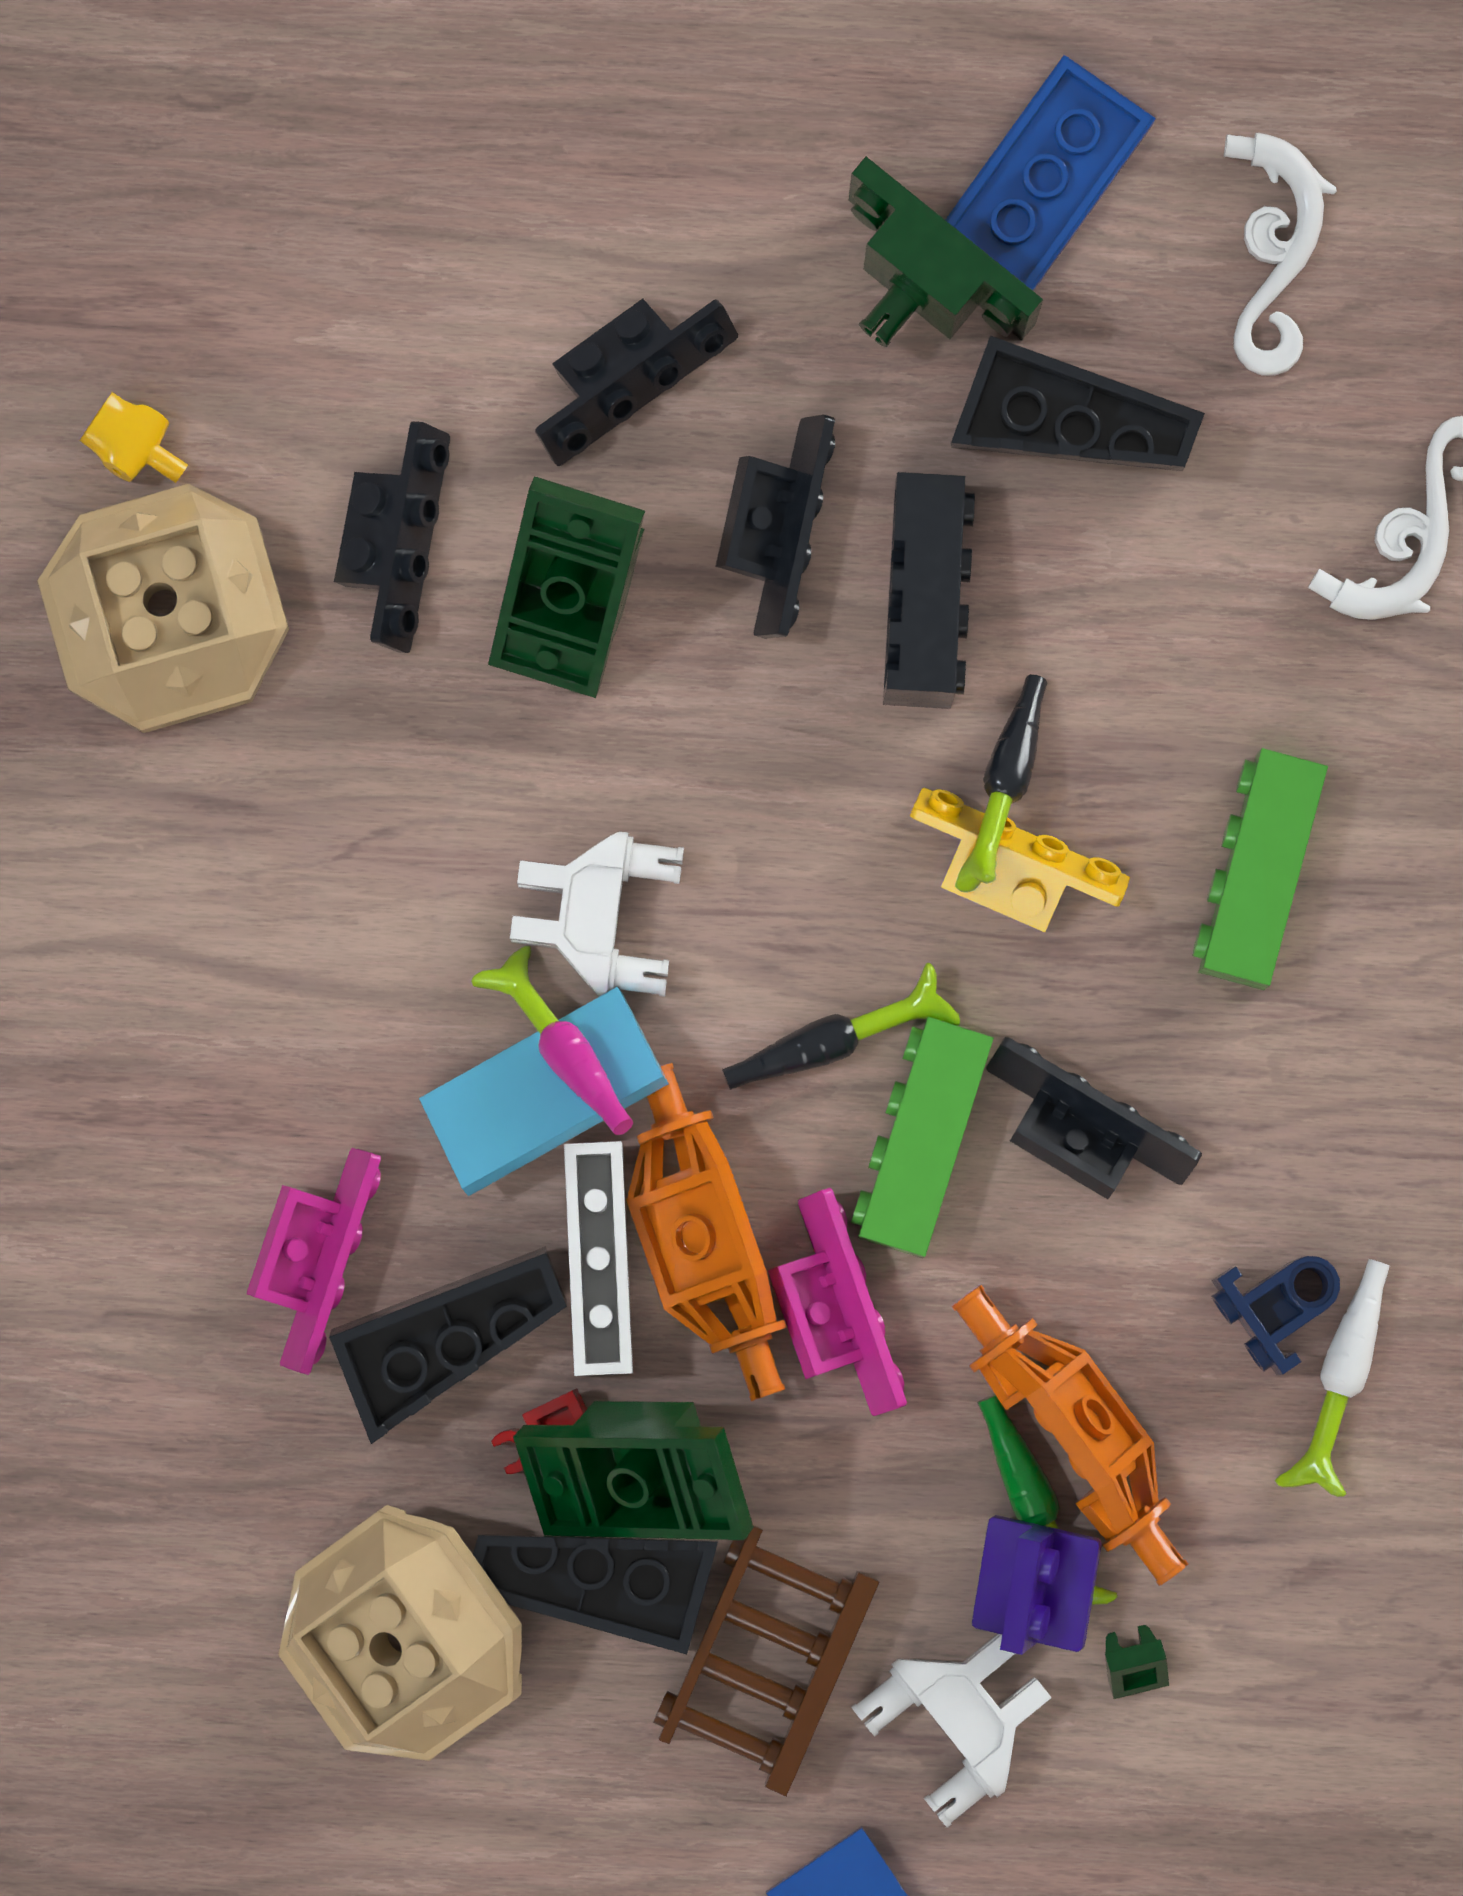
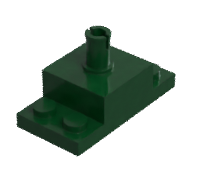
M865 156L851 173L848 201L854 205L851 208L854 216L868 228L877 231L866 245L863 270L886 287L888 291L866 318L860 321L859 326L871 337L881 323L887 320L875 334L877 336L875 342L883 347H887L891 343V339L911 315L917 312L947 338L951 339L973 311L980 306L985 310L982 318L995 331L1005 337H1008L1012 332L1020 340H1023L1037 322L1043 299Z
M534 476L527 494L488 665L596 698L602 683L611 644L623 616L644 533V528H641L645 510Z
M594 1401L574 1425H523L513 1436L544 1536L744 1540L754 1528L725 1428L701 1427L694 1402Z

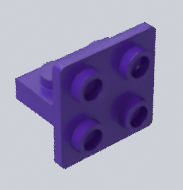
M999 1515L991 1517L987 1526L972 1626L976 1629L1002 1634L1000 1650L1023 1655L1036 1643L1074 1652L1081 1651L1085 1647L1102 1546L1101 1540L1091 1536Z

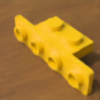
M921 789L910 817L961 839L941 888L1042 932H1046L1066 885L1113 906H1120L1130 877L1121 873L1118 866L1103 858L1093 857L1089 859L1070 851L1064 842L1053 836H1036L1017 828L1016 824L1008 817L996 854V880L988 884L981 882L974 891L968 893L959 891L955 887L957 877L975 848L985 813L964 805L961 798L949 791Z

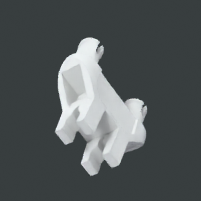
M617 832L566 866L520 861L517 880L519 888L562 894L559 921L513 916L510 933L512 943L558 949L598 996L618 986L620 990L659 994V996L665 997L666 980L644 977V975L668 977L669 960L664 959L662 961L619 955V949H614L623 881L628 882L629 876L671 881L679 884L681 867L659 864V862L682 865L684 847L673 848L634 843V837L628 836V832Z
M1000 1634L994 1636L963 1662L897 1659L891 1664L893 1668L889 1670L892 1676L857 1705L854 1704L851 1707L861 1721L879 1706L882 1707L879 1712L864 1723L875 1737L882 1728L913 1703L917 1707L923 1704L966 1758L962 1761L965 1767L931 1795H927L924 1798L934 1812L951 1798H954L950 1804L937 1813L939 1819L947 1828L952 1825L951 1823L986 1794L990 1798L994 1795L998 1798L1005 1792L1015 1729L1052 1698L1034 1677L999 1706L994 1702L980 1682L1016 1654L1000 1650L1002 1639Z

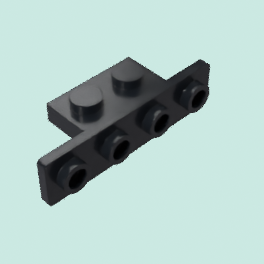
M642 298L553 362L552 365L559 377L577 397V399L535 429V433L555 465L562 466L574 456L582 453L589 445L620 423L628 420L639 409L664 391L674 387L689 373L710 358L721 353L728 345L733 343L738 338V333L726 309L718 300H713L677 327L670 330Z
M822 414L805 417L800 420L789 468L752 456L739 457L715 567L764 581L753 632L754 636L764 639L786 637L789 634L790 628L797 620L799 613L797 594L801 575L807 569L811 558V545L809 543L813 520L819 514L823 503V491L821 489L825 465L830 461L835 448V436L832 434L835 424L834 417Z
M412 421L410 423L400 475L354 472L334 578L335 583L345 587L379 590L370 640L372 643L398 653H409L411 651L413 636L418 628L419 604L423 583L429 570L428 556L434 525L439 516V497L444 470L448 465L450 456V435L419 421Z
M1005 1037L986 1067L987 1071L1033 1098L1010 1142L1106 1199H1109L1115 1191L1133 1158L1172 1182L1182 1185L1202 1156V1153L1190 1146L1181 1135L1158 1127L1140 1116L1138 1111L1132 1106L1123 1102H1116L1091 1087L1089 1082L1080 1075L1066 1072L1044 1059L1036 1049L1027 1044L1017 1043L1011 1038Z

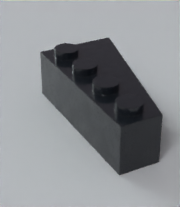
M990 336L952 438L951 448L1183 471L1205 413Z
M897 472L894 495L883 705L951 709L955 694L964 695L966 661L957 660L958 638L967 639L969 605L960 604L961 582L970 583L972 549L962 548L963 526L973 527L975 493L965 492V476Z
M545 1246L331 1329L330 1341L370 1443L373 1444L393 1427L427 1406L447 1389L474 1373L480 1366L501 1351L506 1350L566 1308L567 1304Z
M480 1534L476 1541L473 1556L508 1605L687 1655L718 1540Z

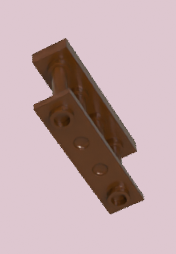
M754 1526L744 1540H732L723 1563L733 1567L678 1694L666 1692L653 1723L663 1727L659 1740L664 1743L670 1744L678 1727L761 1764L759 1770L768 1774L765 1788L787 1797L880 1582L857 1571L852 1582L842 1578L839 1583L756 1546L763 1529ZM748 1567L829 1603V1610L838 1614L830 1634L827 1635L819 1631L817 1636L734 1600V1595L746 1568ZM723 1621L807 1657L805 1663L815 1667L807 1687L803 1688L796 1684L794 1689H791L710 1653ZM699 1675H705L783 1710L782 1717L791 1720L783 1742L772 1738L769 1743L686 1706Z

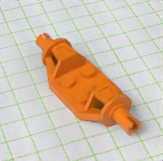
M666 1064L660 1067L669 1084L646 1096L655 1123L651 1125V1130L637 1135L640 1148L626 1201L664 1310L707 1342L712 1354L728 1349L730 1354L736 1353L750 1393V1400L754 1401L785 1390L768 1340L773 1339L771 1333L787 1327L784 1320H776L768 1275L729 1162L708 1124L709 1121L714 1119L711 1110L694 1114L693 1110L687 1112L673 1071V1064ZM673 1139L680 1172L663 1178L664 1140ZM725 1299L739 1329L734 1330L730 1334L706 1304Z
M982 1285L951 1306L954 1311L958 1312L983 1346L979 1350L982 1355L969 1365L973 1372L981 1371L1006 1410L1026 1398L1034 1408V1414L1039 1424L1046 1431L1054 1435L1068 1454L1069 1462L1074 1471L1092 1486V1489L1075 1504L1105 1538L1102 1546L1106 1552L1113 1550L1121 1544L1123 1546L1130 1544L1154 1576L1158 1586L1181 1572L1189 1563L1186 1559L1182 1558L1157 1524L1161 1520L1159 1516L1171 1506V1503L1166 1497L1161 1500L1158 1499L1154 1442L1086 1350L1034 1331L1033 1329L1038 1324L1033 1318L1020 1327L1016 1324L1010 1326L985 1293ZM1017 1350L1042 1362L1048 1367L1046 1369L1041 1368ZM1128 1475L1130 1479L1133 1498L1126 1479Z

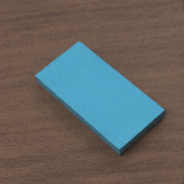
M618 986L558 1020L572 1023L585 1036L624 1109L669 1084L624 994ZM539 1032L530 1035L419 1098L461 1188L468 1196L604 1121L546 1063L539 1051Z

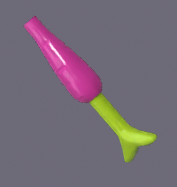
M523 946L514 952L500 969L483 970L474 975L471 980L474 987L500 991L515 999L540 1033L538 1046L540 1054L546 1063L578 1097L602 1117L614 1135H622L632 1127L633 1121L620 1104L607 1078V1074L590 1043L577 1026L570 1022L558 1021L531 985L528 976V962L531 956L530 946Z

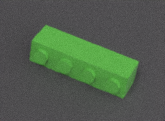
M1261 748L1257 753L1254 762L1244 760L1236 788L1237 793L1245 795L1240 816L1230 814L1221 847L1231 849L1225 871L1215 869L1207 897V902L1216 904L1211 925L1201 923L1194 944L1192 956L1201 958L1198 973L1260 990H1265L1270 986L1328 766Z
M930 1017L927 1018L923 1029L912 1026L902 1058L913 1062L906 1084L895 1081L885 1114L895 1116L889 1138L878 1135L868 1168L878 1171L872 1193L860 1191L851 1223L861 1226L858 1235L859 1239L922 1259L926 1256L994 1037Z

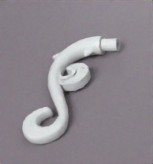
M1255 133L1254 138L1227 135L1224 157L1251 160V166L1263 167L1273 183L1278 182V176L1280 175L1291 187L1295 196L1297 223L1294 234L1289 241H1279L1275 237L1276 229L1287 228L1290 223L1286 213L1277 207L1264 206L1253 212L1244 227V241L1248 252L1258 261L1277 264V266L1247 303L1240 315L1234 333V350L1239 361L1249 371L1261 376H1276L1287 372L1298 362L1303 350V336L1297 324L1289 316L1276 311L1269 316V322L1277 326L1281 334L1280 343L1273 350H1261L1256 348L1252 342V326L1261 313L1305 267L1316 247L1323 224L1324 202L1322 193L1335 194L1337 190L1334 185L1319 174L1298 148L1287 141L1261 133Z
M1463 416L1452 417L1441 423L1433 434L1428 447L1426 459V515L1410 507L1397 508L1385 515L1376 528L1374 541L1379 553L1391 561H1402L1412 556L1413 550L1405 542L1407 536H1414L1419 539L1421 549L1414 566L1399 581L1390 586L1374 588L1377 583L1375 578H1370L1359 584L1346 578L1343 583L1319 569L1308 588L1331 601L1330 608L1354 618L1368 620L1407 613H1428L1430 611V606L1419 599L1429 591L1440 573L1446 556L1449 537L1447 499L1443 475V451L1452 439H1463ZM1453 466L1450 471L1452 478L1457 481H1463V467Z

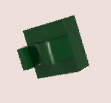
M1147 1625L1138 1626L1140 1642L1138 1645L1123 1648L1119 1645L1115 1632L1109 1633L1106 1636L1105 1661L1113 1699L1169 1686L1167 1658L1161 1639L1157 1640Z

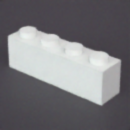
M622 1141L564 1144L574 1376L633 1374Z

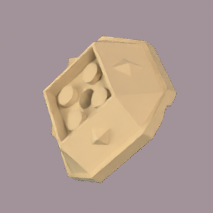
M185 484L79 515L37 580L69 691L142 733L253 702L266 672L289 631L257 518L191 484ZM160 590L174 592L177 595V604L171 613L165 616H154L148 612V602L154 593Z
M386 1505L295 1572L278 1655L345 1750L429 1761L522 1695V1674L519 1673L522 1652V1623L453 1527L430 1519L408 1515L404 1510ZM388 1633L397 1638L402 1652L392 1647L388 1640Z

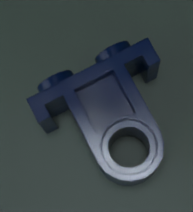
M1305 1256L1287 1263L1243 1294L1240 1293L1233 1283L1243 1276L1236 1266L1229 1268L1212 1280L1218 1289V1292L1211 1296L1214 1303L1230 1324L1237 1320L1240 1321L1251 1337L1244 1345L1263 1372L1271 1367L1276 1375H1283L1302 1361L1296 1352L1288 1353L1284 1356L1276 1344L1327 1310L1337 1299L1340 1291L1338 1273L1327 1260L1317 1256ZM1303 1269L1315 1271L1322 1281V1292L1312 1302L1302 1300L1294 1289L1295 1277Z

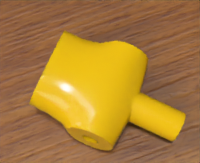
M114 392L106 399L79 440L101 459L103 465L111 473L128 482H131L148 464L176 483L188 466L184 461L160 446L169 426V421L155 409L146 405L130 403Z

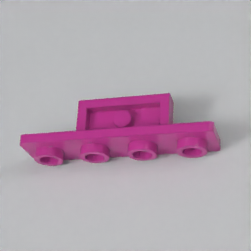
M351 1148L333 1201L285 1185L281 1187L246 1294L296 1310L280 1360V1366L309 1375L313 1364L318 1363L324 1353L327 1340L324 1330L331 1310L338 1306L343 1296L345 1282L342 1276L349 1255L356 1251L362 1238L363 1227L360 1221L367 1200H370L375 1195L380 1183L381 1172L378 1168L381 1160L380 1155Z
M831 1188L799 1199L798 1206L815 1254L770 1269L768 1273L805 1379L853 1363L869 1410L873 1416L906 1406L904 1379L899 1368L893 1363L886 1344L884 1321L879 1312L874 1309L866 1286L865 1267L861 1259L855 1254L847 1232V1216L843 1206L836 1200Z

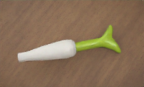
M1371 1259L1368 1260L1362 1281L1340 1322L1323 1362L1320 1378L1327 1393L1310 1447L1290 1470L1275 1479V1482L1281 1487H1298L1318 1483L1331 1495L1337 1497H1344L1346 1495V1491L1334 1472L1331 1452L1348 1398H1352L1360 1393L1368 1378L1378 1330L1383 1287L1390 1265Z

